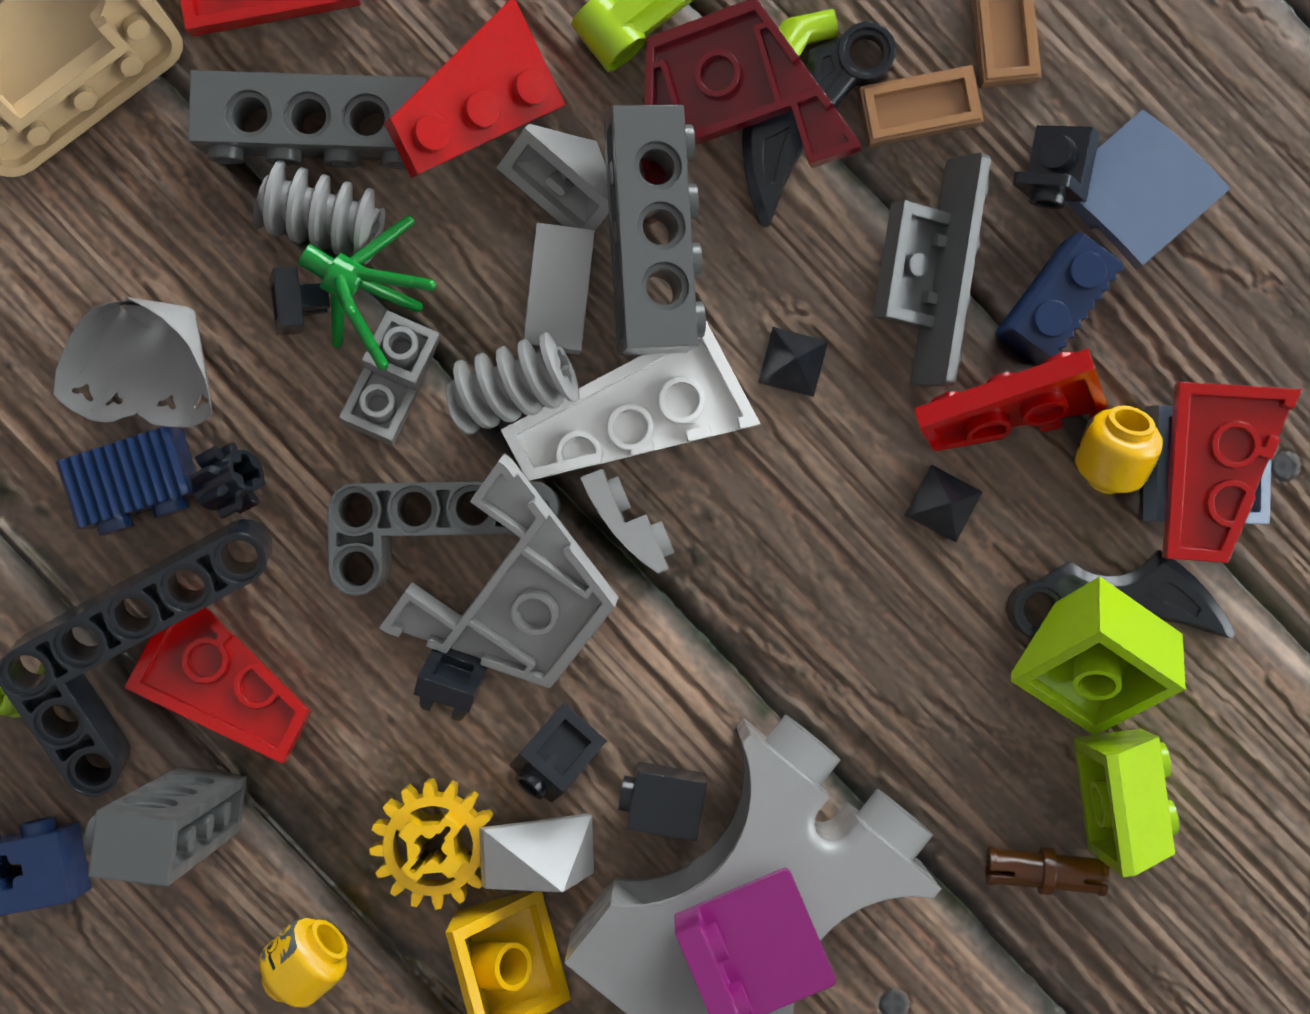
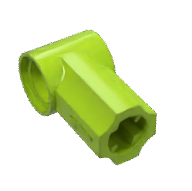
M590 0L574 16L571 26L605 70L612 72L630 61L643 48L648 35L690 4L692 0Z

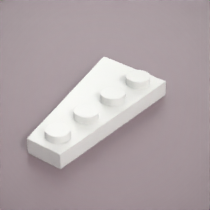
M706 321L704 337H698V346L687 353L643 354L580 387L579 399L576 402H571L564 398V402L558 408L551 409L544 406L538 414L527 415L501 429V432L528 481H534L758 426L760 422Z

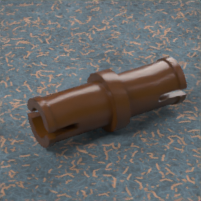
M989 846L987 849L986 857L990 858V861H985V880L987 885L1002 884L1037 888L1038 893L1043 895H1052L1054 890L1098 894V896H1105L1108 892V885L1103 884L1102 881L1109 882V866L1098 858L1056 854L1054 848L1041 847L1039 852L998 849Z

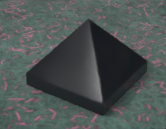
M772 327L758 383L814 397L828 341Z
M931 465L904 516L953 542H957L983 491Z

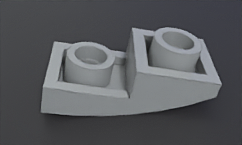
M537 223L524 339L528 340L534 349L540 350L539 336L541 333L548 332L557 346H561L566 353L581 355L595 230Z
M387 310L374 338L388 361V368L386 370L378 369L371 355L366 351L362 359L364 368L339 416V420L342 425L394 446L426 376L440 340V333Z
M603 469L580 477L598 513L621 543L655 572L660 573L669 569L664 557L675 552L662 521L651 525L646 514L625 523L621 512L630 509L631 506L619 477L616 476L608 480Z

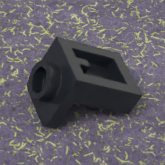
M1037 125L1028 171L1015 172L1013 185L1029 197L1030 204L1041 208L1061 209L1064 208L1065 201L1086 202L1100 134L1093 127Z
M563 703L524 749L512 760L509 766L517 773L515 780L525 792L536 799L541 800L545 797L548 801L553 802L569 788L607 740Z

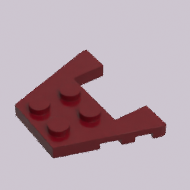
M759 0L743 1L646 38L644 105H684L685 124L693 125L695 145L793 111L811 168L862 151L857 136L834 107L831 100L816 82ZM653 161L642 162V171L645 172V180L654 185L665 183V173L660 165ZM647 219V220H644L643 222H645V223H647L648 225H650V224H653V223L658 222V220H656V219Z

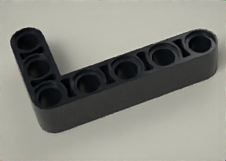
M240 519L229 523L29 631L18 639L1 658V689L66 783L76 793L89 797H97L108 793L116 785L130 757L131 748L127 737L84 673L256 580L262 574L268 562L273 543L269 531L261 523L250 519ZM235 540L246 541L256 549L258 558L251 562L235 560L228 551V543ZM191 569L197 572L203 578L205 587L199 590L184 588L177 580L176 571ZM138 598L143 600L149 606L151 616L137 618L131 615L126 610L124 599ZM85 627L90 629L96 635L98 645L86 646L80 643L74 637L72 628ZM26 655L37 658L43 664L45 673L35 674L28 671L20 660L21 656ZM65 705L71 708L76 713L78 720L66 721L61 719L55 713L53 706ZM93 753L104 756L109 761L111 767L98 768L93 766L87 760L86 754Z

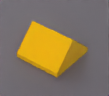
M524 891L456 910L445 933L467 1014H546L571 1000L541 891Z

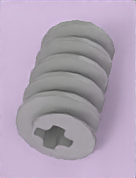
M281 160L275 162L269 175L264 178L253 211L255 230L265 226L267 233L275 237L282 236L287 232L289 239L298 244L306 242L309 238L311 245L321 251L331 245L334 254L337 256L340 252L349 256L353 250L355 254L381 235L386 218L385 208L379 209L375 207L374 189L367 188L359 202L353 201L352 182L345 181L338 193L334 195L331 194V178L326 174L321 175L315 187L311 188L309 187V171L307 168L300 167L292 181L287 180V164ZM371 257V258H370L368 261H366L364 264L369 263L373 257Z
M548 332L541 333L539 336L540 352L538 353L535 352L528 340H520L518 342L519 359L516 360L507 347H498L496 350L497 366L493 365L486 354H477L474 365L476 373H473L467 362L462 359L454 363V380L447 384L446 397L450 415L464 434H474L479 430L480 426L488 429L494 428L500 423L501 419L506 422L516 421L522 412L525 415L538 414L542 410L543 405L551 409L558 408L564 402V398L571 402H576L579 399V387L572 363L561 346H557L551 334Z

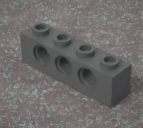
M190 70L188 141L205 155H208L209 161L220 164H242L244 156L266 157V162L270 164H275V162L281 160L287 166L301 165V158H324V164L328 166L354 168L359 166V159L382 160V166L407 170L385 125H383L378 133L371 136L360 135L359 125L364 117L372 113L385 115L386 122L428 79L426 77ZM256 110H267V120L264 126L255 132H245L247 117ZM316 111L326 113L325 124L318 132L313 134L302 133V123L310 113Z
M613 105L603 124L617 355L687 353L698 346V337H704L706 330L705 307L702 301H696L694 279L701 277L702 250L699 242H692L691 219H696L698 216L699 195L697 185L689 183L687 161L693 160L695 153L694 128L692 124H685L684 105ZM642 161H653L660 165L665 173V183L654 185L647 182L640 173L639 163ZM656 219L662 222L669 233L668 244L657 245L650 242L643 232V221ZM648 278H661L670 285L672 301L669 305L657 304L649 297L646 289Z
M178 767L96 810V815L90 819L84 836V852L86 855H91L88 877L168 887L240 832L247 775Z

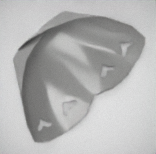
M125 297L126 300L109 302L92 308L80 320L68 338L55 371L53 395L71 411L95 422H115L138 414L153 425L187 428L203 423L212 415L209 380L194 310L187 306ZM88 384L93 401H88L82 393H73L72 389ZM116 393H118L119 398L123 400L121 404H116L115 402H112L110 405L106 406V403L109 402ZM203 393L204 397L208 399V403H201V405L197 409H195V406L199 402L201 395ZM173 396V403L176 408L173 410L169 405L160 407L158 403Z

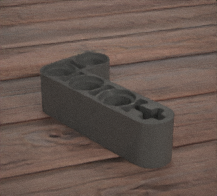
M529 481L542 499L548 502L549 508L559 519L562 506L560 497L555 490L547 484ZM483 482L354 483L344 485L334 492L328 505L329 575L332 583L341 592L354 596L377 591L385 585L390 577L392 568L391 536L498 535L515 533L502 526L501 523L491 516H488L486 521L480 525H473L464 518L461 509L464 499L469 494L477 492ZM415 493L425 495L432 507L431 516L421 526H416L409 522L404 511L406 501ZM357 494H363L368 497L373 508L371 519L361 527L352 523L347 512L349 502ZM357 552H362L369 556L373 563V576L366 584L357 583L349 574V560Z

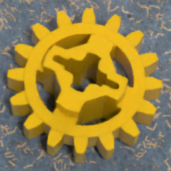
M429 778L424 783L423 794H419L417 789L409 784L401 791L404 804L391 798L383 806L385 813L391 820L378 819L373 824L372 831L383 836L384 839L375 842L369 849L370 855L384 856L385 862L375 874L378 878L387 877L392 874L396 881L391 888L390 894L394 897L405 888L412 891L411 906L417 908L424 896H431L435 910L442 909L446 896L449 893L460 904L465 901L468 895L466 883L477 889L482 887L481 870L478 868L481 867L479 828L484 827L490 821L493 813L491 809L476 812L473 806L479 794L475 791L467 795L465 799L457 796V781L453 780L444 792L438 791L435 778ZM436 806L446 808L448 811L446 814L427 815L420 808ZM465 823L472 837V856L468 854L470 850L462 844L461 828ZM449 826L450 830L444 837L445 842L442 847H439L433 853L430 852L425 859L421 860L420 856L426 849L425 845L428 839L434 837L436 833L440 834L445 827ZM398 832H400L399 837L406 842L408 860L405 863L398 849ZM442 872L448 878L434 880L424 878L422 875Z

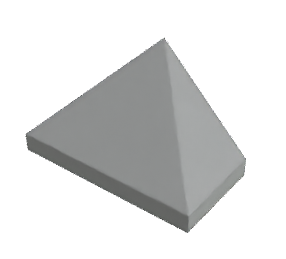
M528 124L497 166L501 173L563 226L596 231L609 215L606 165L597 141Z
M588 813L479 828L482 887L485 889L565 892L594 873L592 815Z

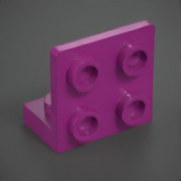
M786 867L674 914L676 938L709 1014H768L836 984L835 974L790 869Z

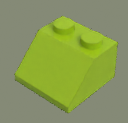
M1099 576L1055 602L1012 670L1011 682L1095 736L1186 690L1183 634Z
M1140 728L1097 734L1095 736L1074 737L1073 743L1088 851L1122 877L1136 876L1175 854L1173 835H1178L1179 817L1172 800H1168L1165 778L1171 775V759L1166 745L1160 742L1159 736Z

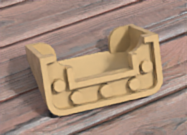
M4 0L0 3V176L17 177L33 171L176 63L183 51V39L156 0Z

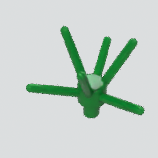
M409 215L391 226L351 257L340 252L336 259L309 244L298 261V265L323 279L319 288L331 295L332 346L340 348L343 344L345 313L380 370L388 368V361L357 309L353 297L358 289H361L414 312H421L423 310L421 302L381 284L433 291L436 288L434 280L369 269L362 265L414 225L415 220Z

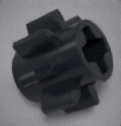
M231 442L220 449L213 446L195 457L197 464L202 469L190 475L189 480L191 481L192 493L201 506L208 510H217L219 517L224 519L236 512L241 514L260 504L254 491L265 485L264 471L259 460L251 452L238 450L236 443Z

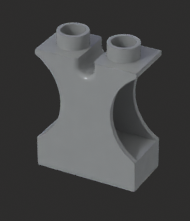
M786 714L768 736H765L746 719L742 718L736 728L743 751V785L735 813L722 835L700 857L672 872L647 878L629 879L614 877L572 928L564 964L626 1014H709L676 938L675 913L786 867L790 869L821 941L844 918L871 904L900 897L935 898L941 887L922 862L916 858L933 834L879 789H876L859 811L846 802L831 820L825 822L816 821L815 817L819 810L830 798L822 783L841 759ZM795 1002L768 1014H794Z

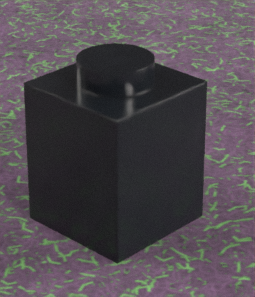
M637 762L635 777L625 775L623 777L618 810L629 812L627 829L697 841L707 785L705 773Z

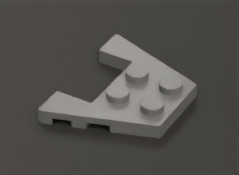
M503 454L470 502L518 535L520 539L463 615H459L411 582L379 629L396 637H399L402 632L427 641L426 647L443 653L453 649L480 658V665L551 688L614 609L619 597L509 456Z

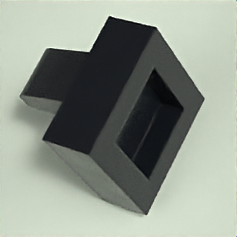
M297 266L272 269L269 281L276 335L299 334L304 326L303 316L328 312L327 308L331 307L329 293L319 288L321 283L299 284Z
M432 649L417 678L413 695L420 697V706L423 710L430 712L433 703L437 702L454 708L451 719L461 721L466 713H470L485 679L488 667L480 665V658L453 649H449L447 653Z

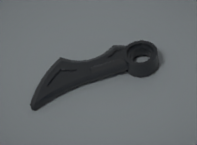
M864 21L854 24L845 31L843 36L810 49L806 68L819 86H821L834 107L837 108L855 85L866 86L876 84L888 75L896 56L894 37L886 27L876 22ZM863 39L871 40L880 47L882 60L876 67L862 69L853 63L849 53L850 48L857 41ZM793 111L743 128L742 131L743 163L747 187L760 225L765 228L770 226L787 180L804 151Z
M1157 550L1140 567L1117 576L1093 574L1072 562H1068L1038 580L1026 581L1018 585L1008 597L1006 606L1008 620L1014 629L1023 635L1034 637L1041 625L1034 626L1025 618L1024 605L1030 596L1036 593H1043L1051 600L1053 607L1055 602L1100 576L1163 621L1194 627L1224 638L1233 639L1235 636V631L1230 621L1209 591L1176 560L1162 558L1161 550Z

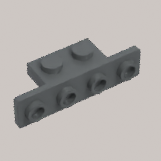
M980 152L947 160L939 209L907 200L891 202L873 317L919 328L911 378L913 385L921 387H952L956 382L957 371L962 360L961 345L966 314L971 303L970 289L975 257L980 247L979 232L984 201L989 190L988 176L991 156Z

